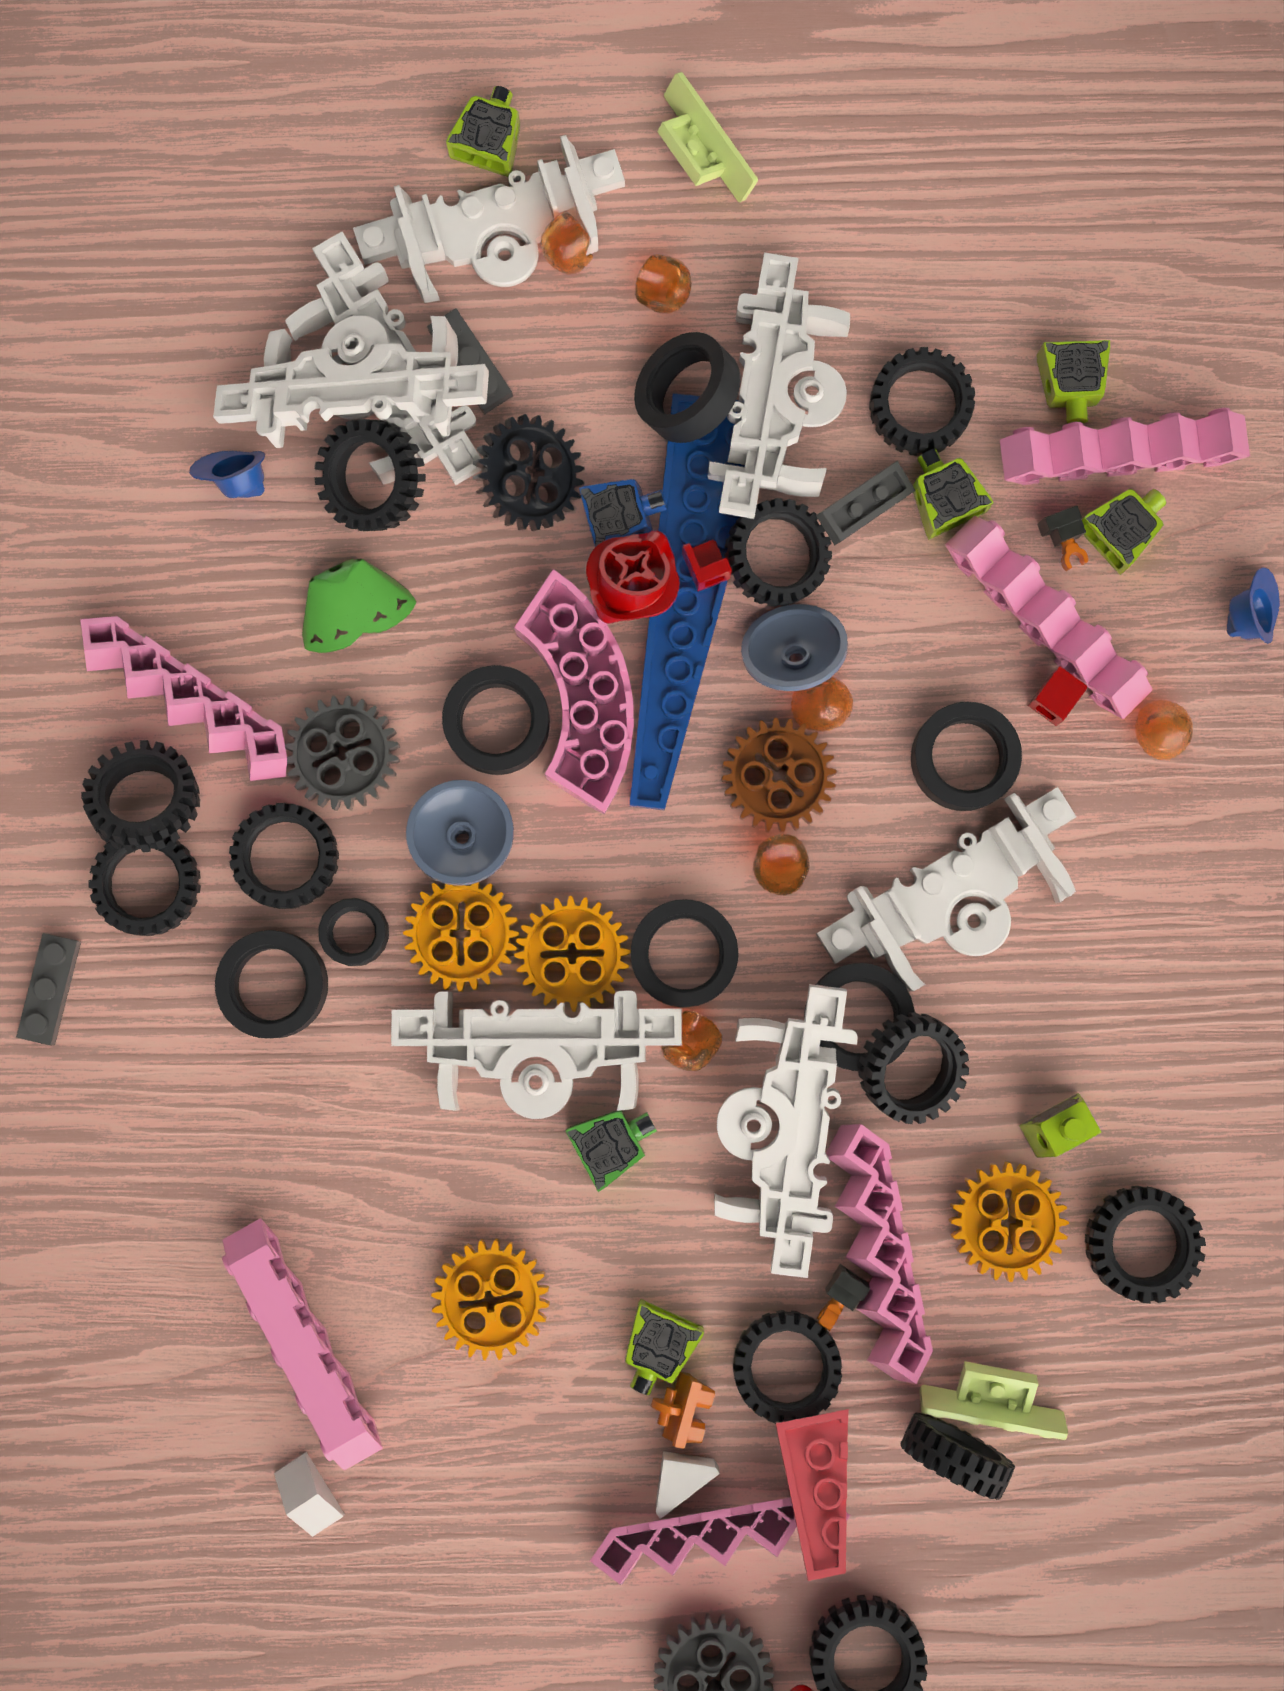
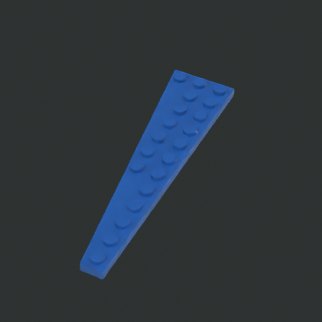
M673 394L671 414L687 409L700 396ZM727 416L713 431L704 437L687 443L668 441L662 491L666 500L667 510L660 512L658 531L665 534L674 554L680 584L678 595L673 605L664 613L649 617L630 807L665 811L728 580L698 592L682 555V546L690 543L693 548L715 540L724 559V554L727 552V548H725L726 539L730 536L728 533L740 517L719 513L724 482L708 479L710 462L745 467L742 464L728 462L735 424L731 423Z

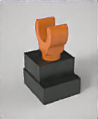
M1078 506L1047 516L1037 524L1042 537L1050 534L1054 547L1062 546L1063 556L1061 558V565L1065 571L1072 568L1070 562L1071 555H1076L1081 565L1088 562V554L1075 542V539L1086 533Z
M842 1264L838 1266L825 1288L826 1293L832 1299L827 1302L816 1318L818 1319L817 1323L829 1331L835 1325L844 1306L853 1311L859 1301H863L870 1291L868 1282Z

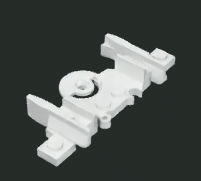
M560 136L561 149L567 168H564L565 175L561 174L557 160L543 163V160L540 159L537 160L538 172L533 173L529 181L526 182L525 175L521 171H512L508 177L509 187L500 183L470 193L458 190L460 200L455 206H447L442 195L438 197L434 204L429 203L427 194L422 195V201L412 203L410 196L400 188V185L393 186L396 193V198L390 202L393 216L353 228L363 262L366 265L397 255L402 269L411 268L421 298L424 303L440 301L438 292L429 279L425 264L445 260L454 267L472 264L475 272L485 282L498 287L515 286L525 281L535 270L539 258L538 243L552 238L555 227L574 219L578 220L584 242V255L588 256L598 251L597 226L593 213L597 210V203L594 196L625 187V179L616 151L613 149L578 159L576 149L567 139V136ZM500 234L514 235L521 239L525 244L523 246H520L517 240L510 236H498L494 238L488 245L487 257L481 258L482 250L485 244L491 238ZM501 251H509L511 257L508 260L503 261L499 259L498 256Z
M343 232L312 248L329 278L316 285L322 298L309 302L285 320L294 341L299 337L321 329L331 322H334L336 325L348 317L363 315L372 317L383 325L388 334L389 343L402 344L407 352H416L405 333L400 331L406 324L403 313L398 309L388 312L387 303L378 288L389 281L383 266L376 262L364 268ZM358 341L350 344L348 349H354L358 345ZM338 354L333 357L335 362L341 365L344 364ZM436 399L432 400L431 415L422 416L421 422H415L407 410H400L396 405H391L392 414L390 417L379 420L401 427L399 432H407L412 437L408 443L417 444L420 449L419 452L414 454L415 458H423L424 464L438 456L455 486L482 470L473 465V461L481 459L465 433V431L476 425V417L468 406L464 405L453 412L451 411L449 436H442L434 425ZM370 410L368 413L336 416L348 420H359L373 415L374 412ZM389 456L369 462L383 485L395 481L394 467Z
M764 252L757 295L743 293L739 296L736 322L752 325L751 331L744 334L742 344L752 346L755 351L750 354L740 353L739 362L744 367L739 401H735L727 415L728 420L735 424L728 462L742 464L745 467L710 462L708 479L724 482L719 513L754 519L759 488L800 497H819L827 468H800L783 465L787 446L798 443L802 426L819 427L826 425L836 419L844 408L847 396L845 382L833 367L814 360L815 340L807 334L848 337L850 313L828 306L808 305L809 291L793 289L799 259L796 257ZM815 371L814 376L804 377L795 385L793 396L796 404L800 407L798 408L788 395V384L794 376L801 372ZM813 386L818 389V393L816 395H809L805 389Z
M357 315L343 319L334 325L325 336L321 349L301 352L298 358L292 362L290 346L293 339L285 329L270 331L265 346L264 367L251 369L249 383L217 385L213 417L219 424L257 421V433L260 436H266L276 448H282L284 445L285 427L296 425L301 431L307 430L310 413L315 409H320L319 414L324 421H328L333 415L368 413L370 410L375 413L377 418L387 419L392 414L391 405H396L400 410H407L415 422H421L422 416L431 415L432 400L436 399L434 425L442 436H449L452 406L487 403L489 371L485 364L457 366V335L445 316H430L433 329L432 352H407L402 344L389 343L388 334L379 321L369 316ZM358 341V345L354 349H348L350 344ZM338 352L342 361L348 365H341L335 362L332 353Z
M1059 788L1053 789L1027 806L1024 805L1020 797L1015 793L1004 798L1021 825L1022 830L1017 832L1008 817L981 833L978 843L973 834H962L957 840V846L963 852L953 850L923 869L911 868L910 872L914 875V883L910 887L903 886L899 878L893 879L892 887L876 898H873L865 886H859L847 895V900L854 911L816 933L833 963H838L865 946L872 959L884 955L889 968L905 985L908 992L915 991L926 984L913 972L910 963L900 949L901 946L916 939L927 944L943 936L950 947L964 955L982 956L995 951L1006 940L1011 926L1010 911L1004 899L1018 889V877L1024 875L1035 865H1037L1050 887L1055 904L1074 894L1076 891L1071 878L1063 864L1052 852L1055 847L1047 836L1077 817ZM964 839H968L970 841L969 846H966L964 844ZM966 897H979L988 901L992 906L994 905L995 909L991 911L980 903L965 905L957 915L959 931L953 933L950 926V915L952 909L960 900ZM971 914L977 915L980 919V924L976 928L968 925L967 919Z
M809 984L804 1020L788 1018L786 1023L761 1018L738 1019L735 1035L736 1042L749 1040L780 1043V1047L775 1059L776 1066L766 1070L762 1088L751 1087L736 1091L724 1101L717 1116V1131L724 1147L733 1155L752 1161V1181L760 1187V1198L723 1197L714 1193L715 1216L743 1223H759L760 1236L775 1238L771 1261L772 1274L808 1278L813 1232L828 1233L832 1229L833 1214L831 1209L817 1207L820 1189L827 1184V1179L825 1176L814 1174L813 1169L819 1163L830 1164L829 1157L825 1153L830 1117L824 1107L835 1109L841 1104L839 1091L835 1088H828L835 1083L837 1068L836 1049L820 1047V1040L857 1045V1033L852 1029L842 1028L847 990L844 988ZM835 1096V1099L833 1101H829L828 1097ZM757 1100H760V1102L770 1106L777 1114L779 1130L775 1139L769 1145L760 1149H750L751 1143L764 1140L772 1129L769 1113L764 1108L756 1106ZM755 1119L760 1122L761 1127L758 1131L752 1132L747 1129V1123L750 1120Z
M634 991L616 992L614 995V1009H590L585 1003H580L581 1011L575 1018H570L566 1015L564 1010L565 1003H560L555 1009H517L511 1016H508L510 1005L506 1001L498 1000L491 1005L490 1010L493 1016H490L484 1009L459 1010V1028H452L453 994L452 992H438L434 997V1010H392L391 1046H427V1062L439 1063L437 1091L440 1109L460 1110L457 1099L458 1065L475 1067L481 1077L500 1079L503 1098L514 1112L530 1119H543L556 1114L566 1105L572 1093L573 1079L591 1077L597 1067L621 1064V1093L617 1111L629 1110L636 1107L639 1090L637 1063L646 1062V1046L682 1045V1009H637V995ZM499 1005L504 1007V1011L501 1014L497 1011ZM530 1057H541L554 1064L562 1082H555L552 1071L542 1064L527 1066L521 1072L518 1082H511L515 1068L523 1060ZM534 1075L541 1077L543 1082L541 1088L537 1090L529 1085V1080Z

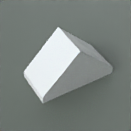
M663 1451L656 1498V1514L660 1519L719 1475L717 1462L713 1458Z
M307 1452L274 1473L286 1515L312 1537L345 1515Z

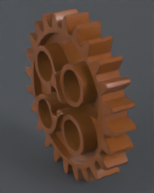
M774 718L771 728H767L764 721L761 720L759 721V732L756 733L749 726L746 728L747 740L736 736L735 742L739 750L734 748H728L727 754L734 760L724 761L722 765L723 768L730 770L731 774L722 776L721 781L731 783L732 785L724 791V795H735L736 799L730 805L731 809L742 806L744 810L741 813L740 819L743 820L749 815L753 816V828L760 821L765 822V831L768 833L773 824H778L780 833H784L786 823H790L792 828L797 831L800 825L799 819L802 818L809 825L813 822L810 814L811 811L818 815L824 812L818 804L819 801L823 803H830L831 797L824 791L836 788V784L827 780V777L834 776L837 773L836 769L827 768V764L834 759V755L823 756L822 752L827 747V742L816 745L814 741L817 738L818 732L815 731L809 736L805 735V723L798 730L793 729L792 719L787 721L785 727H780L778 718ZM775 742L782 744L786 748V756L782 759L771 757L768 753V746ZM756 754L761 755L766 763L777 772L781 768L786 771L784 779L802 791L803 797H798L783 780H779L777 783L773 782V771L758 762L754 756ZM807 766L813 773V780L807 783L798 781L794 773L795 768ZM748 769H757L763 774V782L757 786L750 785L746 782L744 773ZM775 792L787 794L790 799L789 807L785 809L774 807L771 802V795Z

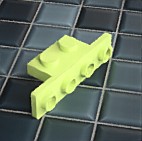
M683 72L675 74L664 93V98L678 117L662 122L657 131L695 186L721 177L738 202L745 201L758 182L757 176Z
M965 1361L956 1391L929 1385H921L920 1387L921 1412L936 1418L955 1419L973 1425L981 1424L1003 1428L1011 1432L1018 1431L1039 1435L1043 1438L1066 1440L1068 1435L1063 1411L1032 1405L1038 1387V1379L1035 1374Z

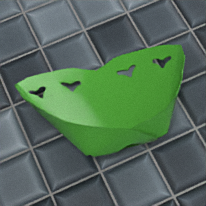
M361 558L346 560L312 577L309 581L302 629L304 647L308 651L317 653H328L344 649L352 645L362 633H380L394 627L411 613L417 601L407 588ZM397 599L407 600V602L401 604V608L397 610ZM377 612L387 616V618H379L376 622L373 621ZM337 629L348 632L345 635H340L338 639H335ZM316 634L323 642L315 641L312 643L311 640Z

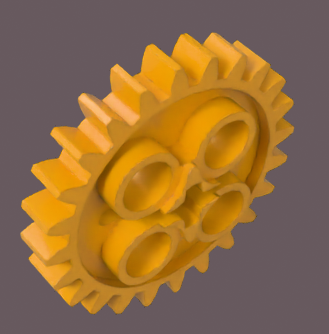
M480 882L470 886L445 884L444 889H441L436 883H432L434 894L429 896L421 891L420 895L424 901L422 906L415 903L411 904V907L417 912L416 917H405L406 921L413 924V929L403 931V935L412 937L413 942L407 944L404 948L410 951L415 950L417 953L411 958L410 963L422 962L423 966L418 974L423 976L428 972H432L430 983L433 985L441 978L444 979L443 989L449 990L453 982H456L458 992L464 991L466 982L470 983L473 990H478V979L481 978L487 985L492 984L489 974L493 971L495 974L502 976L503 972L499 967L500 963L512 964L510 958L506 956L507 951H518V948L510 943L511 938L520 936L519 932L510 930V926L517 923L518 918L507 917L506 915L513 908L512 904L501 906L500 902L505 895L500 892L492 897L493 885L490 883L483 890L480 889ZM464 902V929L470 931L471 934L470 937H465L463 940L465 960L464 965L460 966L458 964L460 941L458 938L453 937V931L460 929L459 904ZM448 906L453 911V919L448 925L440 926L435 919L436 912L439 908ZM477 907H486L489 911L488 921L482 926L473 925L471 922L472 911ZM441 942H448L452 946V956L447 961L440 962L435 957V948ZM477 942H484L489 950L487 958L481 962H475L470 956V949Z
M569 896L567 906H562L559 899L555 898V909L551 911L546 905L542 904L541 909L544 915L538 917L531 913L529 916L535 924L532 927L527 925L521 926L522 930L528 934L527 938L516 939L518 944L524 946V951L515 953L514 957L524 959L525 962L516 970L522 973L528 972L529 975L522 982L523 986L534 983L536 987L531 995L536 997L542 992L546 994L543 1003L545 1006L553 999H556L557 1006L560 1003L570 1002L572 1012H576L578 1002L585 1003L591 1009L590 999L594 997L603 1004L602 992L604 990L613 995L616 993L611 986L612 981L624 982V979L617 974L618 969H629L628 964L620 961L622 956L630 954V950L620 948V944L627 941L628 936H617L616 934L622 927V923L618 922L612 925L609 923L613 916L612 911L605 913L603 916L599 914L601 910L600 902L592 909L588 908L587 897L583 898L580 906L575 905L573 896ZM586 926H595L600 931V939L594 945H585L580 940V932ZM551 927H559L564 932L563 942L555 947L547 945L544 938L546 931ZM571 944H575L576 949L579 951L604 950L605 952L604 956L577 957L575 964H570L569 959L566 957H541V953L544 951H568ZM589 961H594L601 967L600 977L592 982L584 980L581 975L582 966ZM554 962L561 963L565 968L564 978L556 983L550 982L545 974L548 965Z
M1005 1161L1000 1172L996 1164L991 1163L989 1165V1175H986L981 1169H977L978 1181L974 1182L968 1178L964 1179L969 1187L967 1192L956 1190L957 1195L963 1200L961 1204H950V1207L959 1212L958 1216L949 1218L951 1224L959 1226V1229L950 1235L953 1239L963 1240L956 1250L959 1253L969 1251L970 1253L965 1262L973 1265L979 1261L977 1271L983 1275L991 1268V1278L994 1280H998L1001 1273L1004 1272L1006 1280L1013 1282L1015 1272H1018L1019 1276L1026 1281L1028 1280V1269L1031 1268L1040 1275L1042 1274L1040 1262L1043 1261L1048 1265H1053V1261L1049 1256L1051 1251L1059 1254L1062 1253V1250L1055 1243L1056 1240H1067L1068 1236L1059 1232V1227L1069 1224L1068 1220L1059 1217V1213L1065 1211L1067 1206L1055 1204L1054 1201L1060 1197L1061 1192L1058 1190L1047 1191L1052 1183L1050 1179L1045 1178L1038 1182L1040 1171L1033 1169L1026 1176V1165L1020 1163L1016 1171L1013 1172L1012 1164ZM1007 1189L1011 1190L1009 1215L1016 1218V1222L1009 1225V1231L1007 1227L1001 1225V1221L1008 1218V1205L1005 1198V1191ZM988 1194H996L998 1197L997 1208L992 1212H985L982 1207L984 1197ZM1031 1194L1034 1198V1206L1030 1211L1023 1213L1019 1209V1200L1023 1195ZM994 1230L999 1236L998 1243L995 1247L986 1249L983 1246V1237L987 1232ZM1025 1231H1032L1035 1237L1033 1245L1028 1249H1022L1019 1244L1020 1236ZM1010 1234L1012 1252L1010 1254H1007L1006 1248L1008 1244V1237Z
M495 1238L491 1248H487L484 1239H480L477 1251L468 1243L464 1246L465 1257L456 1251L451 1255L455 1266L449 1263L442 1265L441 1268L448 1276H437L434 1280L443 1287L441 1290H435L431 1293V1297L441 1300V1303L432 1308L433 1313L443 1314V1317L436 1323V1326L443 1327L447 1325L449 1330L445 1334L444 1339L448 1340L454 1336L458 1338L455 1350H459L464 1344L468 1345V1357L470 1358L476 1349L481 1350L484 1361H486L490 1351H495L498 1360H501L504 1348H507L514 1356L517 1353V1342L525 1347L529 1346L530 1341L526 1335L527 1333L535 1336L539 1335L540 1330L534 1322L546 1321L547 1316L540 1312L539 1309L549 1307L550 1301L540 1298V1295L547 1293L549 1286L538 1284V1281L545 1276V1272H533L532 1269L536 1265L537 1259H532L526 1263L523 1260L526 1254L525 1248L517 1255L512 1253L513 1242L511 1241L505 1250L500 1249V1242L497 1238ZM500 1269L511 1270L515 1275V1283L511 1286L500 1285L496 1279L497 1271ZM466 1275L474 1276L479 1282V1290L474 1293L464 1291L461 1287V1278ZM487 1291H491L495 1297L514 1291H521L523 1293V1296L518 1298H501L497 1300L494 1307H490L487 1301L468 1307L459 1306L460 1301L483 1299ZM508 1305L516 1306L522 1314L521 1319L515 1323L506 1321L503 1318L502 1309ZM471 1312L481 1313L485 1318V1326L481 1329L471 1328L467 1323V1315Z

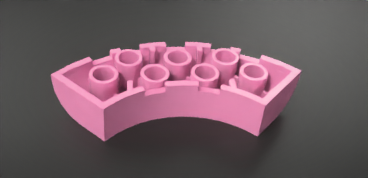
M553 569L514 627L517 637L527 643L545 662L555 679L561 697V735L557 750L545 772V776L548 781L579 801L605 814L622 781L631 751L634 718L630 679L622 652L607 623L599 619L594 606L572 582Z

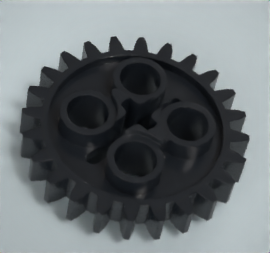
M527 414L519 416L517 421L514 417L505 420V426L501 423L493 426L495 434L488 433L483 437L489 446L482 445L476 449L484 456L483 459L473 461V465L482 469V473L473 476V480L483 481L484 485L476 493L487 494L489 497L483 504L484 508L494 505L496 509L493 513V518L506 515L505 526L513 525L517 520V529L520 531L527 529L528 525L531 531L540 530L541 524L544 528H549L553 526V520L556 522L563 521L565 519L563 511L571 512L575 509L569 500L581 498V495L574 488L585 483L583 480L576 478V473L585 470V468L575 465L574 460L581 456V452L571 453L570 448L575 442L574 439L564 442L562 438L566 430L562 428L554 432V421L550 420L542 425L540 415L532 417L531 421H529ZM531 442H533V443L535 444V450H534V451H533V447H532V445H531ZM511 444L518 447L520 451L519 460H515L510 453ZM544 451L551 455V468L544 463ZM507 479H510L515 485L516 491L514 496L507 492ZM540 486H543L548 493L547 502L540 499L538 492ZM525 495H526V500H527V502H528L527 504L524 503V496H525Z

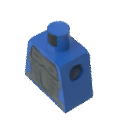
M634 479L579 488L595 547L610 538L644 534L653 531L649 516L667 510L666 500L661 489L643 495L641 486Z

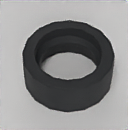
M359 898L343 899L332 904L323 914L318 927L319 942L324 952L335 962L347 966H364L376 960L385 950L389 939V924L383 912L374 904ZM358 911L366 914L375 927V936L372 944L360 953L343 951L337 946L333 938V929L336 921L348 912Z

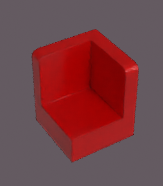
M715 540L693 548L690 543L682 546V555L698 592L731 578L732 569L727 557L722 558Z
M1059 666L1050 674L1028 706L1057 726L1065 720L1087 690V685Z

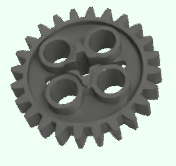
M332 696L331 706L328 707L321 700H318L319 711L317 712L306 707L305 711L309 718L306 721L297 717L294 719L300 726L299 731L288 730L287 733L295 741L294 743L285 744V748L293 752L292 756L287 757V764L295 765V768L287 774L290 778L300 777V780L294 787L299 791L308 787L305 798L310 801L319 795L318 805L320 807H324L331 800V807L335 811H338L341 802H344L346 808L350 811L353 810L354 800H358L364 807L367 806L366 795L368 794L375 799H379L376 788L381 786L389 789V785L384 778L386 775L396 776L397 774L389 766L390 764L400 762L397 756L391 754V751L400 748V744L389 741L396 734L394 728L383 729L388 724L389 719L386 716L376 719L379 712L376 706L371 707L366 712V702L363 699L354 707L350 696H346L343 705H340L338 699ZM352 722L359 723L360 731L358 735L350 739L345 738L343 732L346 725ZM325 736L327 738L326 748L318 753L313 752L311 749L312 741L316 737ZM365 740H371L370 745L355 748L356 746L362 744ZM341 746L349 750L345 753L346 759L344 761L334 757L339 754L338 748ZM364 754L373 755L374 762L372 767L366 771L358 770V759ZM330 758L329 760L323 762L319 767L315 768L313 766V763L318 760H325ZM331 768H339L341 772L339 781L333 785H327L325 783L326 772Z
M706 1613L704 1624L699 1625L693 1616L691 1617V1629L687 1630L683 1625H677L679 1638L677 1639L668 1634L666 1641L670 1649L659 1648L658 1650L659 1657L664 1662L654 1664V1672L661 1675L654 1679V1689L663 1691H774L773 1684L767 1681L774 1677L773 1667L765 1666L771 1661L769 1652H760L764 1647L761 1638L751 1641L753 1636L752 1627L749 1626L743 1632H740V1621L738 1618L732 1622L731 1626L726 1625L725 1614H721L718 1623H712L710 1614ZM712 1644L718 1646L721 1651L715 1657H707L701 1652L702 1649ZM730 1652H735L736 1655L733 1656V1657H731V1658L725 1663L726 1657L728 1656V1654H729ZM738 1669H744L749 1673L748 1678L741 1682L734 1681L730 1676ZM720 1672V1681L713 1678L709 1683L707 1682V1675L715 1677ZM686 1674L693 1675L697 1679L696 1683L689 1687L681 1685L678 1680Z

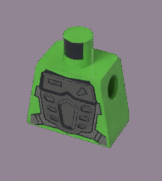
M616 1110L581 1122L565 1130L598 1192L607 1187L645 1156L639 1141L657 1132L647 1112L628 1122L622 1110Z

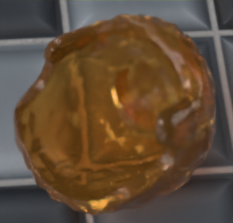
M562 212L546 226L541 235L540 244L544 258L553 268L568 275L576 274L583 270L593 259L591 253L586 255L590 243L588 233L569 212Z
M660 254L651 255L647 258L637 275L634 289L637 301L657 313L671 314L674 311H678L687 302L692 290L690 270L677 258Z
M831 677L815 687L794 691L792 695L791 711L793 717L800 726L805 723L806 730L825 732L838 728L850 717L853 709V697L850 690L835 677Z
M1168 700L1152 701L1147 703L1138 712L1135 736L1145 753L1158 760H1170L1180 755L1190 744L1193 736V722L1189 713L1179 704Z
M778 834L764 840L757 847L753 861L754 877L759 885L769 893L783 896L798 891L803 885L810 869L809 856L801 840L790 834Z
M684 1011L682 1013V1045L661 1046V1052L663 1057L674 1067L686 1071H699L706 1067L714 1058L722 1044L723 1036L712 1020L695 1011Z

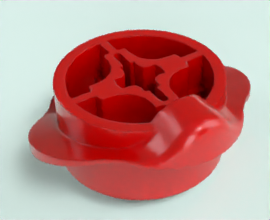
M660 531L607 539L592 550L586 565V577L590 587L591 601L599 619L607 624L660 615L673 605L678 595L680 582L676 571L674 554L666 535Z

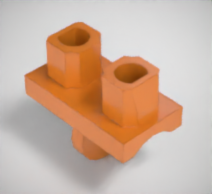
M680 1372L675 1389L667 1387L664 1399H652L651 1407L660 1411L657 1424L664 1426L662 1436L672 1441L674 1447L685 1449L686 1443H702L706 1430L705 1423L699 1419H694L693 1416L696 1407L710 1409L714 1401L715 1391L698 1381L691 1374Z

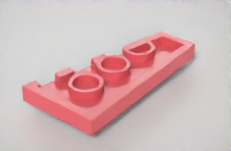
M849 1409L775 1424L808 1581L846 1573Z

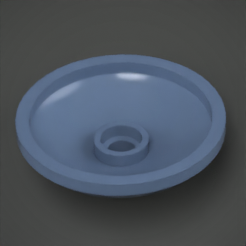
M806 604L786 605L763 614L748 628L741 646L744 666L752 678L766 687L781 691L805 690L822 684L841 668L848 651L847 634L840 620L825 609Z
M453 780L431 788L416 802L408 818L406 840L413 860L426 875L444 884L470 885L490 877L504 864L513 845L514 825L507 805L495 791L478 782ZM460 834H467L469 839L466 843L460 844L456 841L457 837Z

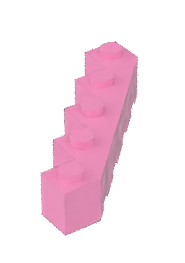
M1218 408L1210 411L1208 417L1199 420H1193L1181 416V413L1175 412L1162 415L1160 421L1149 425L1132 421L1130 417H1123L1111 421V426L1099 430L1083 426L1081 422H1073L1063 425L1061 431L1050 435L1034 431L1033 427L1018 428L1013 431V435L1000 439L1004 479L1022 485L1038 484L1040 482L1039 479L1044 477L1052 478L1058 476V481L1060 482L1087 479L1088 475L1107 472V477L1132 475L1136 474L1137 470L1155 467V472L1183 470L1185 466L1193 463H1203L1204 467L1220 466L1250 456L1245 416L1230 411V408Z
M974 515L945 544L958 568L968 578L975 574L976 578L986 588L984 593L1003 612L1006 609L1011 611L1021 622L1019 628L1038 647L1041 644L1047 646L1056 656L1054 662L1058 666H1061L1081 680L1093 691L1089 697L1098 706L1124 719L1152 691L1146 678L1148 675L1147 670L1136 660L1130 662L1118 656L1110 642L1112 637L1105 628L1100 625L1094 627L1082 621L1074 607L1076 602L1065 590L1057 591L1045 585L1039 574V564L1029 555L1023 557L1011 551L1003 538L1005 532L999 524L993 520L987 522Z
M118 616L80 619L87 671L123 668L128 699L164 695L168 726L204 722L209 754L245 750L250 781L286 777L287 755L280 725L271 719L267 721L254 712L252 706L228 691L226 693L212 684L210 678L188 663L184 665L172 657L170 651L149 637L145 636L144 638L130 629L129 624Z
M862 1124L841 1125L826 1154L829 1160L849 1173L851 1177L835 1207L862 1226L845 1258L873 1277L869 1283L870 1291L863 1301L860 1300L856 1309L883 1327L867 1361L894 1380L917 1384L933 1349L930 1336H926L922 1315L925 1314L919 1284H915L911 1263L914 1260L908 1232L903 1230L900 1211H903L899 1189L897 1181H893L889 1160L892 1159L888 1143Z
M260 1218L224 1238L222 1241L226 1255L222 1257L223 1264L228 1273L235 1277L247 1300V1309L253 1320L259 1323L271 1346V1354L275 1363L284 1370L296 1393L295 1399L303 1414H307L320 1439V1447L328 1461L334 1460L343 1470H346L383 1449L375 1420L358 1402L350 1373L334 1357L326 1328L309 1310L301 1281L284 1262L278 1237Z
M791 1498L613 1528L590 1562L621 1585L644 1553L673 1576L694 1544L726 1566L746 1534L774 1556L778 1557L797 1528ZM846 1512V1521H847V1520L849 1519V1517L851 1516V1515H849L847 1512Z

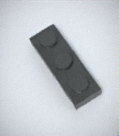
M455 308L444 316L457 335V366L485 364L489 371L487 403L477 404L485 415L513 397V393ZM431 323L427 326L429 333L433 337V329Z
M896 461L821 511L816 517L833 544L836 545L916 490L898 461Z
M46 933L42 934L16 1038L50 1046L56 1044L81 941Z

